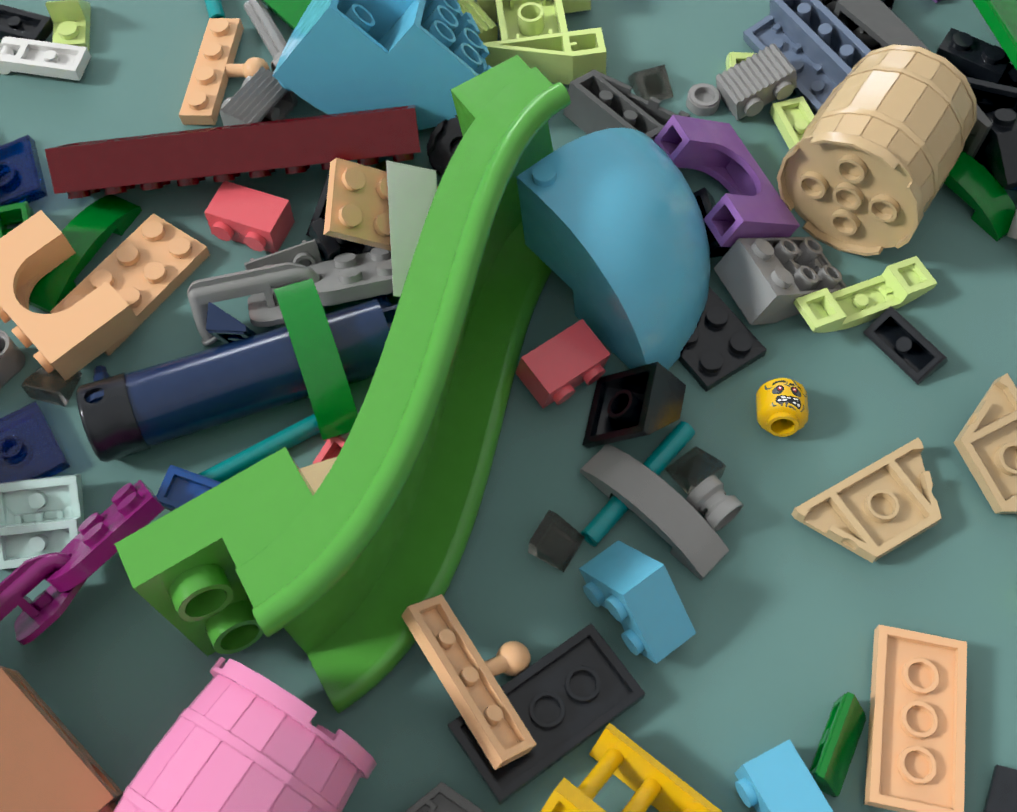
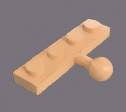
M209 18L179 113L183 125H216L229 77L246 78L253 76L262 66L266 70H270L267 62L260 57L249 58L244 64H233L244 29L240 18Z
M442 594L407 606L401 617L494 770L529 753L537 744L495 679V676L502 673L515 677L526 670L531 662L528 648L521 642L509 641L498 649L496 657L484 661Z

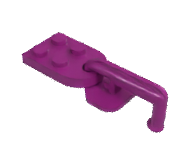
M141 479L134 485L128 483L119 489L111 499L113 504L101 515L96 512L83 521L78 528L80 533L60 553L54 552L28 559L0 583V621L17 606L23 610L14 623L16 640L21 645H26L36 639L65 612L88 577L118 552L115 543L148 525L165 509ZM45 579L51 586L39 594L33 601L30 600L26 595Z

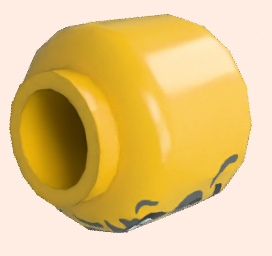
M776 378L760 386L756 393L757 422L761 428L774 436L787 437L805 426L808 422L809 410L807 391L802 384L788 378Z

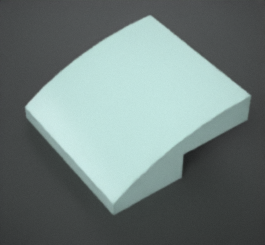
M81 474L0 483V570L18 568L26 560L39 555L54 552L60 553L80 533L78 528L85 521Z

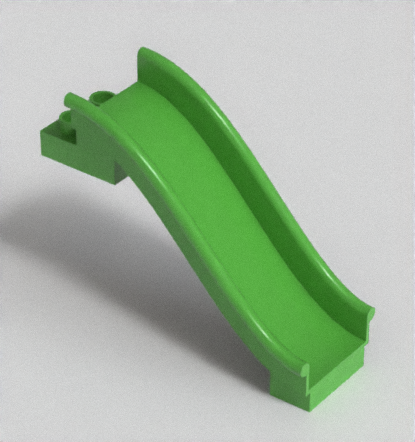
M518 55L451 89L463 138L444 172L430 206L389 334L362 407L337 459L318 490L314 492L287 448L284 447L115 543L133 589L206 656L214 652L232 654L242 651L258 641L263 634L269 638L284 628L307 654L337 713H341L371 691L393 670L416 642L401 617L407 606L441 594L444 597L455 575L474 527L486 489L524 339L538 299L553 271L525 245L516 176L553 152L548 121L558 112L569 106L571 100L567 89L561 82L553 85L536 66L530 68Z

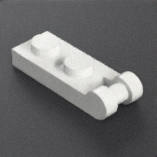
M9 36L3 37L0 42V74L3 75L13 71L80 81L91 58L88 48L83 46Z

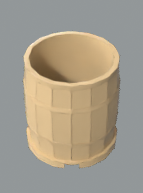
M893 44L872 50L857 62L851 72L833 89L830 96L820 107L811 123L806 127L801 141L793 146L784 156L777 175L780 198L790 211L794 208L797 214L806 221L802 228L813 238L839 251L862 256L880 255L884 248L896 247L898 249L909 243L924 216V212L930 207L933 199L957 162L964 148L965 141L977 121L976 96L966 76L946 58L917 46Z

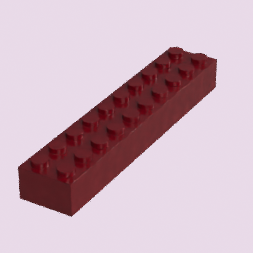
M415 105L69 143L45 149L54 194L67 193L68 199L88 197L92 193L100 192L102 188H104L105 195L127 192V189L136 188L135 185L140 184L141 190L163 188V185L171 184L170 181L177 180L178 186L199 184V181L206 180L205 177L213 176L214 182L235 180V177L241 176L240 173L249 172L250 178L271 176V173L276 172L275 169L285 168L286 174L307 172V169L313 164H321L322 170H330V162L336 157L347 161L357 160V163L362 165L378 164L379 157L392 156L393 162L408 161L414 159V153L421 152Z

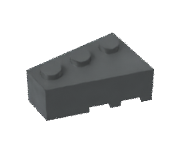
M592 70L570 82L568 93L571 104L564 108L563 115L586 134L608 128L622 127L643 132L652 140L658 135L671 116L677 114L660 107L661 100L651 97L649 101L631 93V86L596 70ZM681 110L678 115L690 117L691 114Z

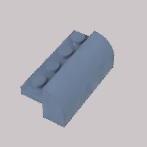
M770 0V14L743 32V40L755 53L764 50L765 47H769L772 43L777 45L797 71V88L793 92L798 97L803 96L815 115L830 96L833 89L844 80L854 65L871 51L820 0Z

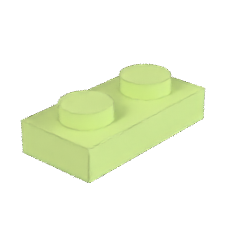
M803 96L772 103L769 112L789 150L801 141L806 127L814 118V114Z

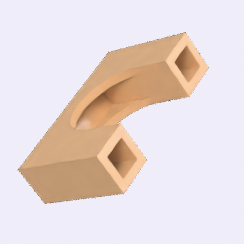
M40 210L0 238V318L5 324L12 319L17 325L11 330L26 348L34 344L39 350L33 355L48 374L56 369L66 381L138 327L141 322L129 304L107 281L66 310L52 314H39L29 311L30 294L37 282L76 253L64 234Z

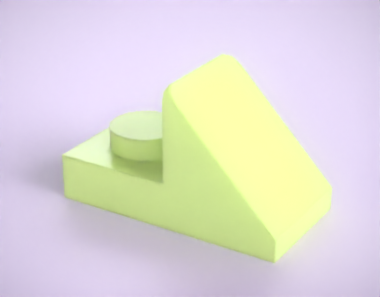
M83 0L46 2V8L53 21L52 42L87 47L89 51L90 3Z

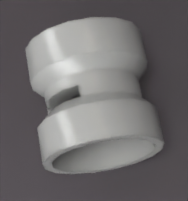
M711 475L703 480L686 498V501L697 512H700L702 515L705 514V520L715 532L733 520L744 506L735 495H726L724 484L716 475Z

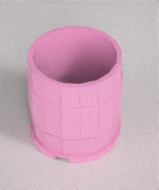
M220 657L209 671L213 679L194 701L180 713L178 719L151 752L131 783L127 785L122 798L113 811L342 812L359 779H368L377 763L372 755L341 729H338L336 734L321 725L313 726L311 720L317 711L245 665L232 659L225 663V659Z

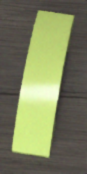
M914 256L887 266L880 276L832 293L827 288L796 298L793 304L813 332H833L876 319L890 306L896 310L935 288L937 282L919 258Z

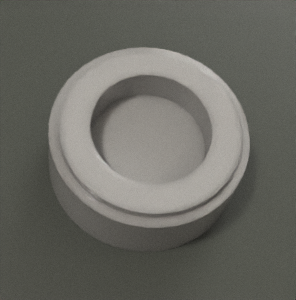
M707 83L696 84L688 91L686 106L695 115H713L719 108L721 94L713 85Z

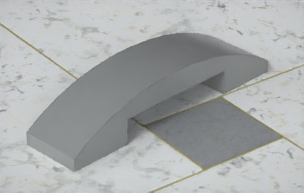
M606 444L580 469V473L608 498L615 495L672 546L670 553L700 580L729 552L722 539L689 502L656 473L622 450Z

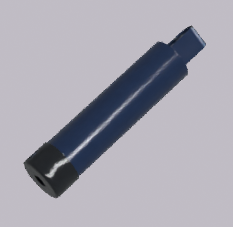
M387 294L372 297V301L326 314L349 385L372 378L375 374L398 304L393 305L389 301ZM286 326L128 374L124 372L110 377L106 367L99 365L94 368V382L81 385L76 391L78 410L88 441L95 455L103 462H110L151 449V446L309 397Z

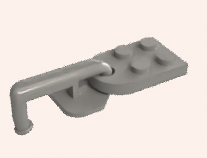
M375 247L370 252L357 255L354 253H342L335 256L332 260L319 262L308 267L297 263L284 262L196 280L190 284L187 295L196 327L202 337L201 342L203 345H211L218 340V338L206 330L209 302L214 303L251 295L247 301L252 325L269 327L284 324L274 293V289L283 287V285L287 286L288 284L312 278L322 306L336 305L393 293L391 251Z

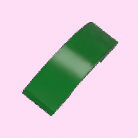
M962 150L944 184L975 210L971 219L995 241H999L1007 235L1017 208L999 182L979 162Z
M110 194L98 199L81 211L61 231L76 253L37 282L30 294L29 304L51 314L50 311L76 287L74 280L112 233L122 236L141 213V207Z
M313 279L274 289L322 440L325 441L350 433L358 414Z

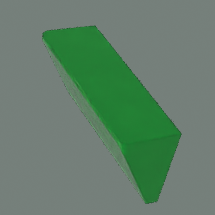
M850 692L844 693L833 704L809 769L820 790L833 797L840 795L866 722L864 710L856 696Z

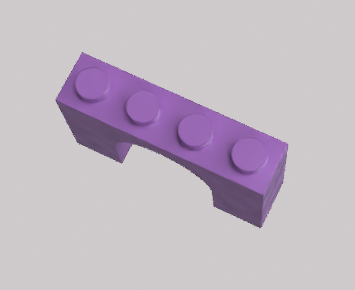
M673 114L653 141L665 151L678 168L695 169L704 172L720 182L730 192V194L725 193L704 218L705 223L721 247H732L738 238L790 237L800 226L730 123Z

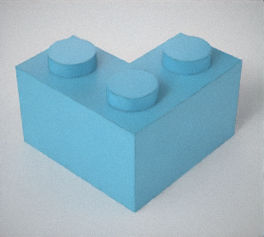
M618 540L579 568L586 582L583 586L585 595L594 606H603L608 609L610 614L621 623L625 631L621 634L622 640L634 655L638 656L641 653L657 664L696 634L665 565Z

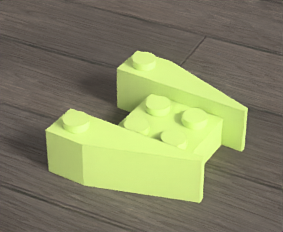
M477 0V3L493 22L498 23L500 41L484 43L490 53L485 58L487 66L494 67L518 55L530 68L536 66L551 83L561 82L562 84L569 85L571 81L592 70L606 75V47L601 27L569 32L567 29L564 13L591 10V0Z

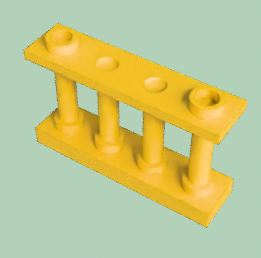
M611 723L606 726L589 753L598 762L578 788L564 777L541 810V812H606L593 799L610 777L615 775L635 791V794L621 812H646L650 805L659 812H722Z

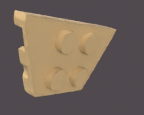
M1007 373L994 380L953 442L995 514H1017V388Z
M919 438L912 440L795 507L791 514L797 521L871 563L932 528L942 519L938 501L932 494L933 482L930 471H925L921 457L924 447Z

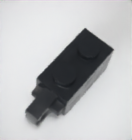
M951 27L936 54L946 58L966 77L1017 88V70L1010 63V59L1001 47L989 44Z

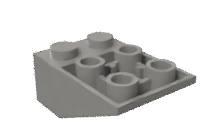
M812 237L738 238L714 267L715 272L750 325L777 323L799 314L800 312L793 302L801 296L827 288L832 293L847 287L842 280L841 273L830 264L822 252L821 245Z

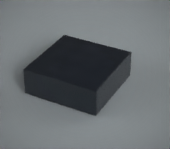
M321 217L310 223L309 235L312 240H316L324 261H327L339 255L341 247L335 237L323 235L325 220Z

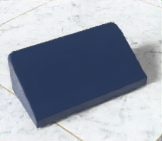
M208 303L206 330L225 344L257 335L246 325L213 303Z

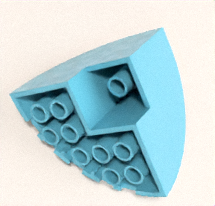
M312 0L291 34L272 76L278 80L284 89L293 91L303 100L328 115L415 105L418 130L436 127L445 119L448 121L456 118L457 112L451 89L492 67L490 65L487 66L485 58L490 53L478 36L481 32L470 13L465 12L463 14L457 2L458 0Z
M622 127L592 132L563 145L516 176L525 245L573 290L575 316L579 320L583 319L594 334L628 368L633 369L659 362L669 370L680 357V352L694 333L708 300L710 247L704 219L697 200L682 172L665 151L649 136L638 130Z

